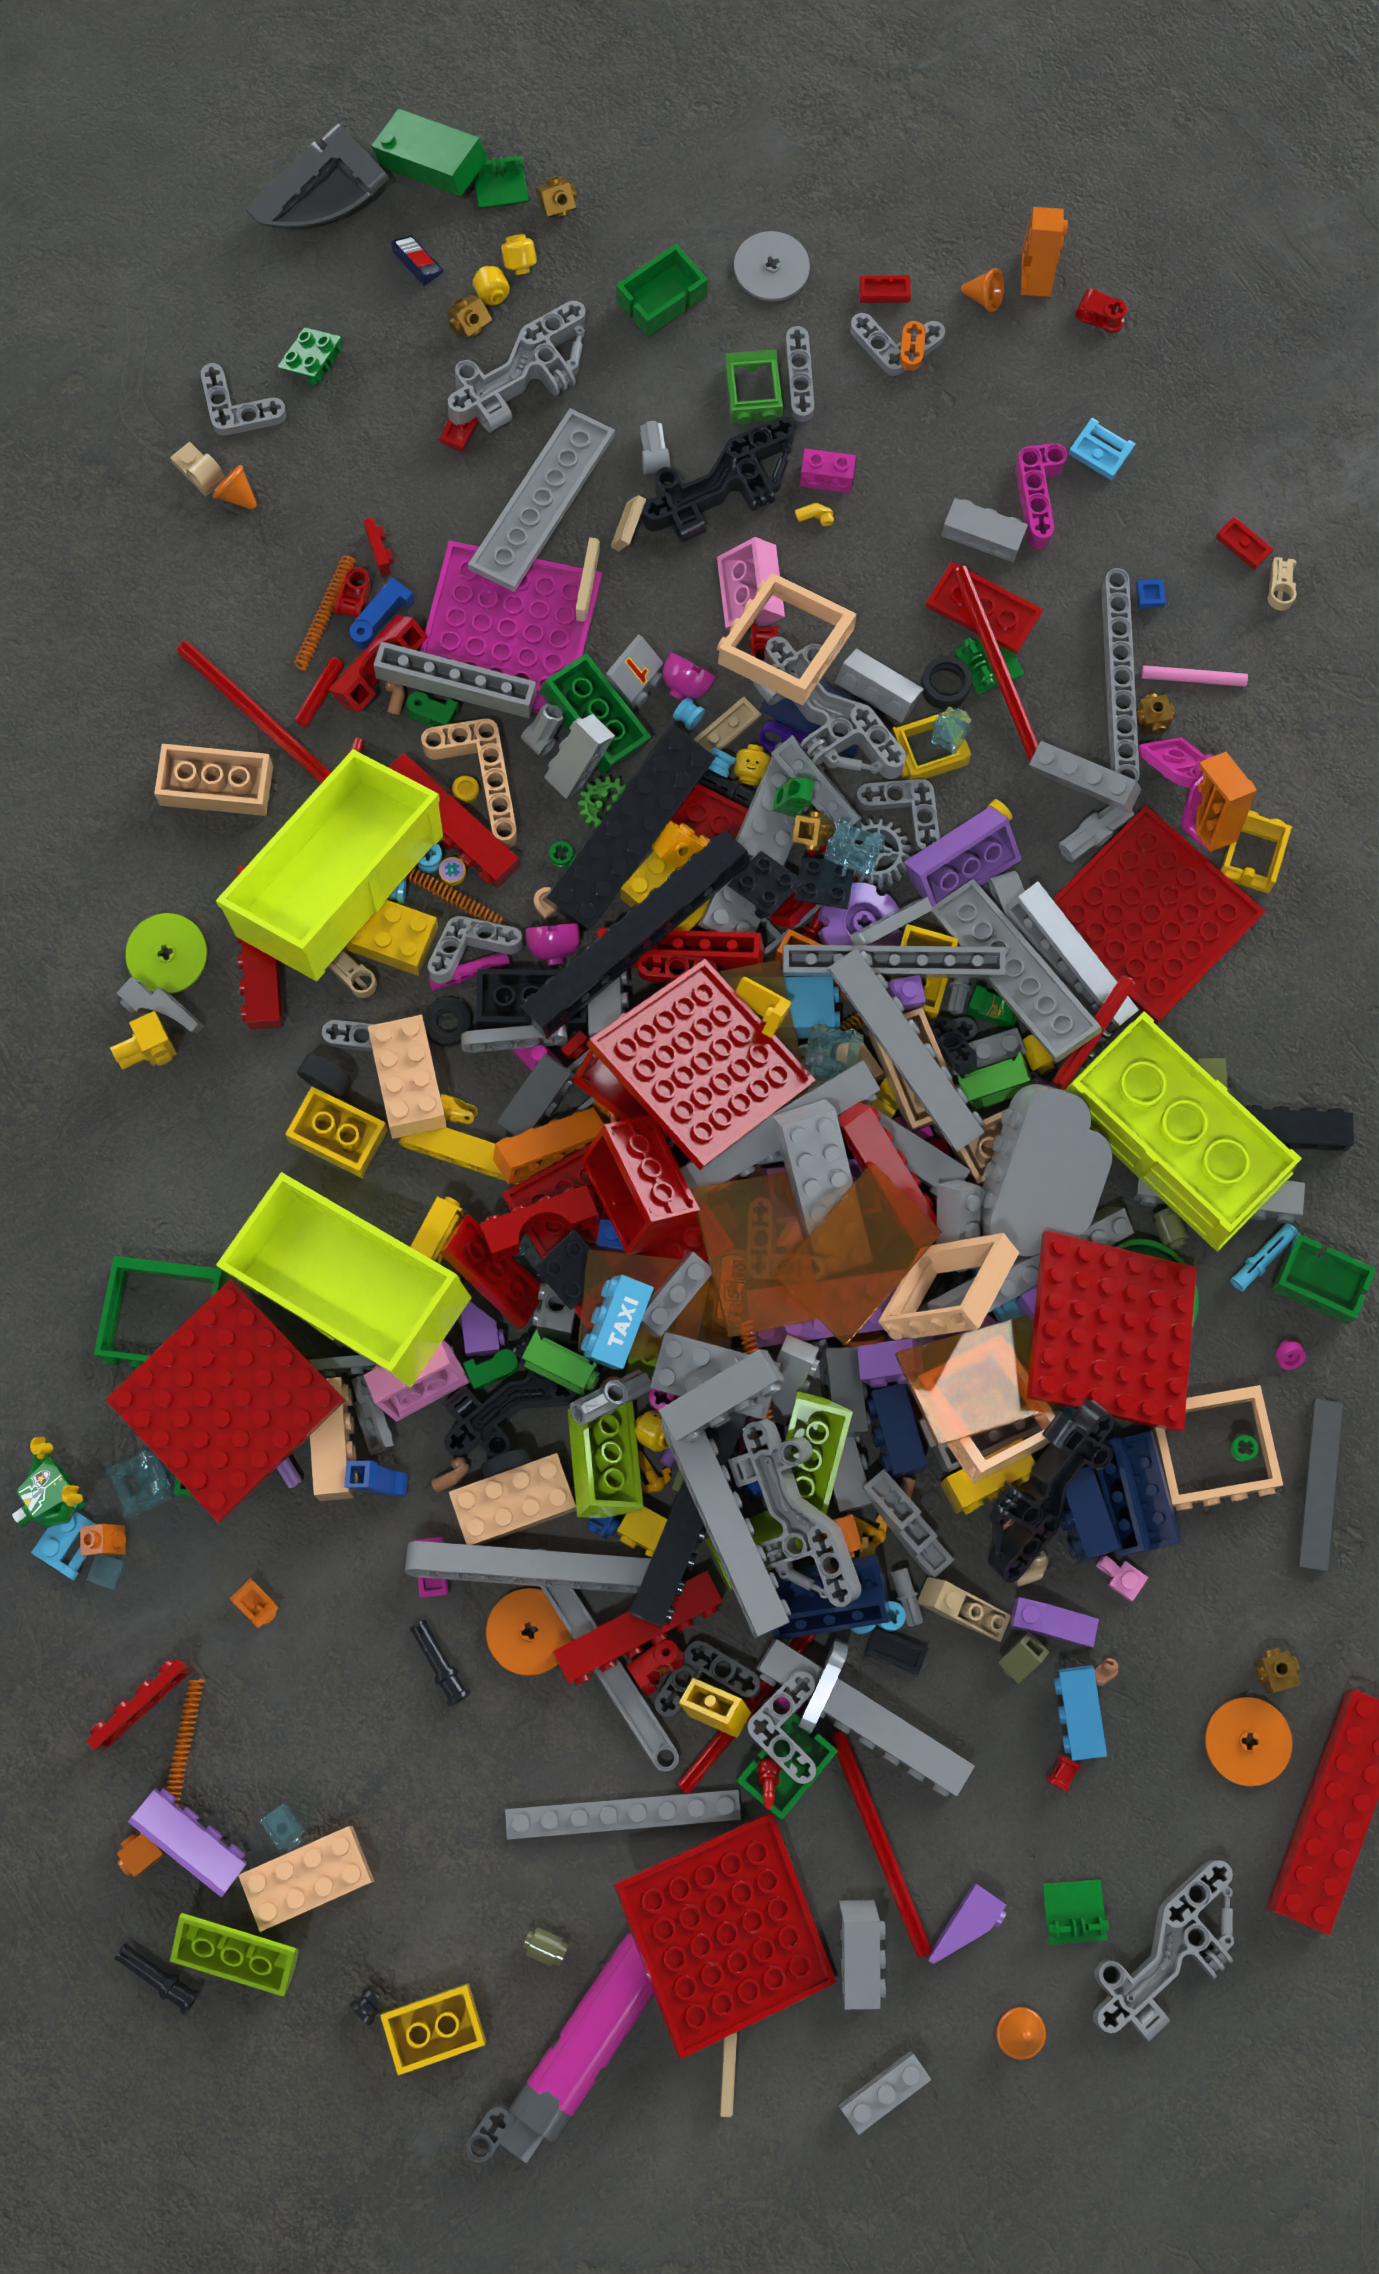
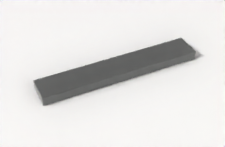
M1320 1399L1313 1400L1297 1568L1328 1571L1343 1403Z

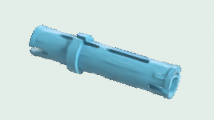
M1286 1222L1253 1257H1248L1245 1260L1243 1268L1230 1279L1231 1284L1237 1290L1243 1292L1257 1276L1261 1277L1266 1272L1265 1268L1299 1234L1297 1229ZM1279 1241H1281V1242L1268 1254V1252H1269Z

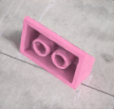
M754 537L717 557L726 629L730 630L734 620L741 618L747 601L755 598L757 588L762 581L766 582L771 573L780 576L775 544ZM772 595L752 624H756L757 627H766L784 618L783 600Z
M444 1340L411 1388L401 1383L378 1365L364 1375L374 1403L396 1422L470 1382L469 1377L449 1344Z

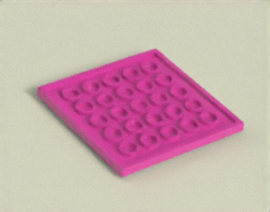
M449 540L425 631L428 638L422 644L420 652L535 681L537 697L532 712L539 713L541 707L547 704L539 693L545 680L583 656L602 580V572L596 571L587 621H576V605L583 568L536 559L516 591L513 592L468 569V564L479 546Z

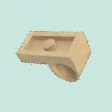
M188 442L170 457L171 462L205 497L213 492L224 480L223 472L217 462L209 454L203 455L191 442Z

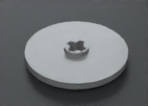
M767 231L755 234L741 244L735 255L734 273L737 282L745 292L759 300L774 302L788 299L804 287L809 276L810 262L805 248L795 238L785 233ZM769 263H771L772 266H776V269H772V267L767 266Z

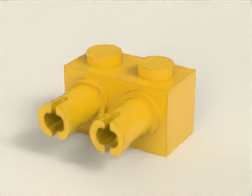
M155 1011L129 1022L134 1032L132 1034L133 1037L110 1047L122 1070L143 1060L149 1061L152 1066L156 1064L158 1066L170 1062L173 1056L177 1055Z

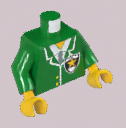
M35 1437L30 1443V1449L34 1454L32 1465L24 1483L17 1491L24 1505L14 1512L12 1516L22 1528L33 1519L45 1528L67 1524L71 1521L75 1512L87 1505L82 1495L78 1492L79 1486L73 1484L61 1465L46 1455L52 1453L53 1446L51 1443H45V1437Z

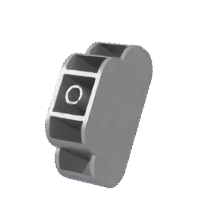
M1042 1084L1025 1086L1014 1095L1009 1109L1007 1108L1003 1113L1001 1121L1003 1127L1000 1135L994 1140L992 1160L987 1163L984 1170L985 1181L981 1188L980 1237L1004 1233L1020 1252L1019 1256H1034L1041 1251L1042 1233L1051 1231L1076 1238L1089 1228L1112 1164V1150L1109 1142L1103 1135L1090 1130V1111L1087 1104L1080 1097Z

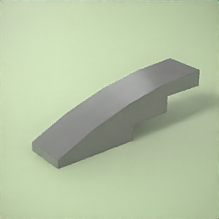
M884 1469L862 1487L888 1527L929 1577H937L954 1561L953 1557L936 1539L938 1535L919 1515L922 1513L921 1510Z

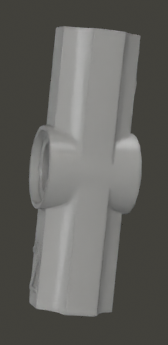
M1111 805L1099 814L1097 812L1093 813L1081 823L1079 829L1059 843L1058 848L1062 856L1071 863L1075 862L1093 847L1098 848L1111 838L1114 831L1130 821L1135 814L1133 810L1128 813Z
M638 1369L618 1380L609 1381L604 1387L570 1404L571 1416L576 1423L584 1426L605 1414H612L619 1407L650 1392L651 1380L646 1372Z

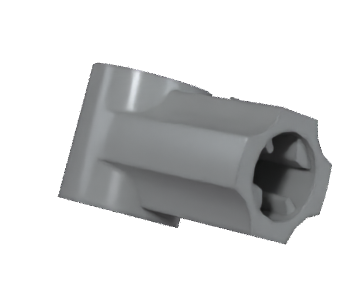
M648 421L641 425L640 436L643 447L642 463L644 475L656 474L659 469L670 467L668 448H665L662 423Z
M549 703L543 705L535 721L521 735V739L539 757L545 756L556 744L554 736L564 719L562 716L563 711L557 705Z

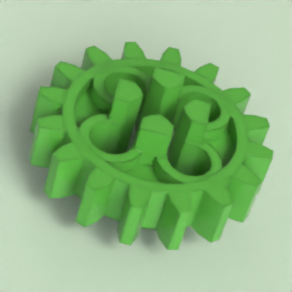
M606 776L603 783H601L599 778H596L595 786L588 783L586 784L587 792L581 791L580 798L583 801L578 802V809L582 810L580 818L586 819L585 825L587 828L592 825L596 827L600 820L598 818L603 815V806L608 804V794L610 792L617 793L612 796L613 804L626 786V784L622 787L620 786L619 778L614 783L610 782L609 776ZM593 798L599 799L598 801H595V803L591 802V799Z

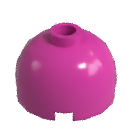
M671 652L662 669L664 684L671 689L669 694L681 701L685 697L691 699L700 698L707 693L716 676Z
M578 924L526 928L525 935L528 949L537 959L547 960L548 965L564 964L563 958L572 956L580 944Z

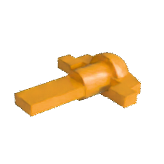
M639 1451V1468L649 1482L646 1486L643 1481L641 1482L642 1491L644 1494L660 1492L671 1480L669 1476L671 1473L670 1468L667 1467L662 1470L663 1476L659 1478L643 1452Z
M880 1514L876 1519V1522L880 1523L879 1528L853 1515L857 1530L872 1538L871 1542H874L875 1549L886 1540L888 1525Z

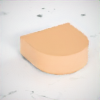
M551 887L539 889L534 896L535 909L545 921L557 912L542 900Z

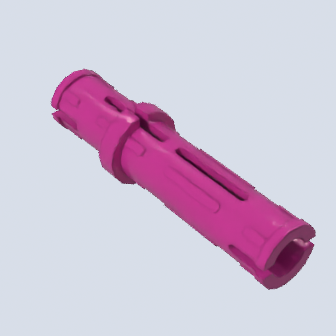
M497 952L458 965L453 977L446 983H435L430 979L429 975L427 977L434 992L454 984L456 986L462 985L463 981L477 977V969H503L510 967V962L507 954Z

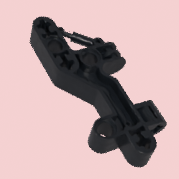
M779 417L730 438L709 474L689 483L683 484L676 470L671 467L659 469L655 477V492L657 496L649 499L643 507V523L646 529L656 532L672 526L677 537L683 543L706 532V526L700 513L722 504L732 491L740 492L753 512L757 510V505L764 507L767 501L770 504L774 503V493L780 489V483L788 463L786 458L791 453L795 430L794 422L788 417ZM755 442H763L764 445H757ZM783 452L782 457L777 461L772 477L766 478L758 462ZM744 473H751V474H753V476L747 477V476H744L743 474H744ZM667 481V482H670V483H672V484L666 486V485H663V484H661V483Z
M530 1332L526 1333L527 1339L524 1341L520 1339L518 1341L519 1345L516 1348L514 1346L509 1347L523 1366L526 1360L522 1359V1356L533 1337ZM571 1336L570 1342L547 1338L563 1347L576 1348V1345L581 1346L583 1341L576 1340L577 1337ZM599 1364L600 1370H597L599 1372V1380L612 1369ZM525 1368L528 1371L526 1379L508 1382L483 1404L464 1385L443 1403L459 1423L445 1436V1447L448 1453L455 1458L468 1455L478 1445L488 1457H496L511 1451L510 1441L500 1427L522 1409L568 1406L581 1395L568 1389L569 1396L560 1395L558 1397V1387L561 1385ZM467 1428L470 1435L475 1439L470 1441L468 1436L462 1441L464 1446L462 1449L458 1447L452 1449V1440L454 1438L462 1440L466 1436L463 1430ZM502 1440L506 1444L505 1450L499 1454L493 1453L490 1450L492 1442Z
M1095 1400L1085 1401L1072 1417L1059 1411L1042 1433L1051 1444L1032 1467L1028 1483L1023 1487H1017L1005 1481L1003 1485L1006 1489L997 1492L999 1498L997 1500L994 1498L990 1500V1503L994 1506L989 1518L992 1521V1544L995 1545V1548L988 1557V1564L1008 1583L1015 1582L1022 1577L1059 1529L1066 1489L1085 1463L1093 1469L1102 1470L1112 1461L1113 1451L1103 1443V1440L1112 1430L1115 1420ZM1010 1519L1014 1520L1015 1522L1003 1536L1004 1525Z

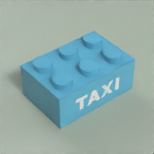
M624 1275L614 1276L611 1280H606L601 1292L604 1300L601 1307L595 1308L591 1318V1323L594 1324L591 1334L586 1333L580 1349L584 1351L582 1356L611 1369H623L654 1287Z

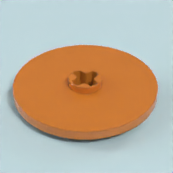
M520 1589L504 1596L492 1609L486 1626V1640L494 1659L506 1670L522 1676H536L555 1668L557 1663L552 1652L572 1641V1636L543 1591L539 1589ZM525 1625H529L531 1629H537V1632L533 1635L534 1639L529 1640L528 1636H522L521 1633L524 1632Z
M1237 1698L1224 1703L1211 1716L1205 1731V1748L1211 1764L1225 1779L1242 1786H1259L1274 1780L1286 1768L1292 1753V1735L1285 1718L1274 1706L1257 1698ZM1248 1733L1250 1738L1255 1740V1745L1250 1746L1249 1750H1247L1246 1744H1242V1738H1246Z

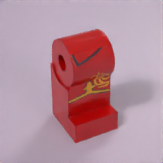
M663 1640L629 1663L627 1668L640 1689L649 1696L658 1689L654 1682L669 1671H676L683 1666L685 1655L673 1641Z

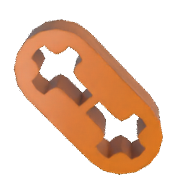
M917 321L906 323L901 337L899 361L900 365L908 371L917 370L922 364L926 330L924 325ZM911 331L916 332L915 342L911 341ZM910 350L914 351V361L909 360Z

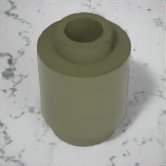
M1167 1208L1153 1215L1155 1219L1153 1224L1163 1245L1170 1247L1171 1250H1176L1187 1244L1185 1240L1190 1236L1182 1218L1171 1208Z
M537 1927L535 1933L529 1930L522 1948L527 1949L525 1956L550 1967L552 1964L559 1967L569 1944L562 1942L563 1938Z

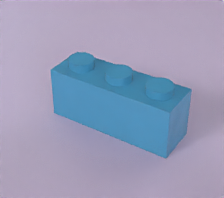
M1093 1665L1058 1669L1059 1677H1054L1056 1695H1062L1063 1706L1058 1707L1060 1724H1066L1068 1735L1062 1736L1065 1754L1070 1753L1072 1761L1107 1757Z

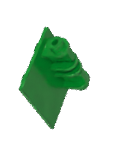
M517 154L512 157H505V159H502V156H500L499 160H495L492 157V161L487 160L474 177L479 209L529 202L522 156L517 157Z
M303 328L278 365V369L308 376L307 382L312 386L320 384L325 372L329 371V366L333 365L334 360L342 351V344L340 343L342 337Z
M972 637L963 641L964 646L955 649L954 652L958 659L968 666L972 674V686L976 694H981L999 686L981 640H973ZM999 646L1012 680L1023 676L1024 672L1014 653Z
M1101 1879L1042 1884L1048 1945L1107 1940L1109 1924L1108 1920H1105Z

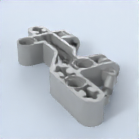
M569 301L525 325L519 333L508 362L486 375L482 373L474 362L470 360L460 361L455 367V386L457 391L448 398V418L454 425L471 422L473 418L477 417L486 431L491 433L512 421V413L506 402L523 393L530 380H541L554 396L559 394V389L564 391L567 389V385L574 386L576 384L574 375L578 373L583 347L581 338L584 337L585 333L584 305L578 301ZM576 336V341L572 344L570 359L565 361L555 347Z
M773 637L766 644L764 662L800 679L811 663L809 659H814L822 645L810 644L796 652L786 639ZM753 681V685L769 705H773L786 698ZM820 683L817 684L803 706L794 702L808 721L821 726L808 735L800 744L802 749H808L807 754L809 757L814 756L812 760L814 765L824 762L829 768L839 767L857 771L867 769L873 774L880 772L883 777L888 779H895L901 775L906 760V753L869 706L828 693ZM839 732L842 733L844 736L838 737L834 733ZM877 739L882 743L875 744L871 740ZM856 744L870 759L872 765L864 764L862 760L840 757L838 754Z
M766 1418L747 1424L743 1430V1439L748 1453L729 1459L728 1463L737 1487L755 1481L759 1482L770 1515L783 1526L782 1535L757 1544V1546L763 1547L768 1562L765 1564L766 1569L774 1567L780 1578L788 1579L809 1591L813 1589L819 1592L822 1598L828 1597L834 1606L844 1607L857 1600L861 1595V1584L840 1526L801 1497L791 1467L802 1464L810 1459L813 1452L812 1445L803 1437H796L782 1442L776 1425ZM762 1430L763 1435L759 1436L757 1431ZM763 1445H768V1448L762 1449ZM792 1445L796 1446L799 1450L800 1455L798 1459L791 1452ZM821 1533H827L828 1538H823ZM796 1537L802 1541L803 1550H799L796 1547ZM832 1546L833 1549L830 1550L829 1552H827V1551H826V1548L828 1549L829 1547ZM812 1556L816 1562L824 1588L814 1584L815 1580L794 1570L792 1561ZM831 1557L837 1559L839 1563L838 1570L832 1567L830 1563ZM840 1575L843 1576V1578H840L839 1580L836 1579V1577ZM841 1589H846L848 1594H843Z
M1220 1860L1205 1862L1162 1902L1158 1910L1151 1955L1131 1975L1122 1965L1111 1960H1102L1096 1965L1094 1970L1095 1979L1108 1994L1093 2012V2022L1100 2030L1116 2033L1130 2022L1144 2039L1149 2042L1170 2022V2019L1153 1998L1179 1974L1182 1959L1185 1955H1191L1212 1979L1217 1977L1215 1972L1218 1969L1221 1972L1225 1969L1223 1965L1225 1962L1229 1964L1233 1962L1232 1957L1227 1952L1234 1944L1233 1909L1230 1908V1897L1233 1891L1228 1886L1232 1881L1233 1873L1231 1867L1226 1862ZM1213 1868L1221 1869L1219 1872L1221 1879H1211L1207 1884L1201 1881V1878L1202 1880H1209L1213 1877ZM1194 1885H1197L1202 1893L1201 1898L1197 1902H1193L1189 1897V1891ZM1221 1892L1222 1896H1224V1908H1221V1935L1215 1938L1199 1920L1198 1914ZM1183 1904L1190 1907V1909L1182 1907L1177 1911L1178 1920L1169 1919L1172 1914L1169 1910L1170 1908L1178 1909ZM1194 1928L1199 1931L1201 1936L1200 1941L1196 1945L1190 1944L1188 1940V1934ZM1211 1944L1214 1948L1211 1951L1207 1949L1204 1952L1206 1956L1202 1958L1199 1952ZM1113 1966L1116 1970V1978L1114 1981L1107 1983L1103 1978V1972L1106 1967ZM1118 2007H1120L1125 2011V2013L1123 2014L1122 2012L1116 2010L1118 2009ZM1105 2012L1114 2013L1111 2016V2019L1114 2021L1111 2025L1106 2022L1103 2023L1106 2019L1103 2015Z

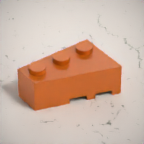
M1033 207L1022 248L1021 295L1051 297L1060 250L1062 251L1064 236L1067 235L1068 220H1064V209Z
M1227 752L1199 762V770L1203 771V782L1198 784V791L1202 792V803L1197 805L1196 834L1210 852L1237 842L1257 792L1253 782L1245 776Z

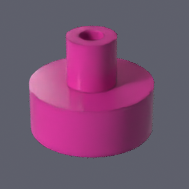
M1288 1340L1280 1343L1275 1357L1281 1368L1291 1370L1304 1363L1306 1354L1301 1344Z

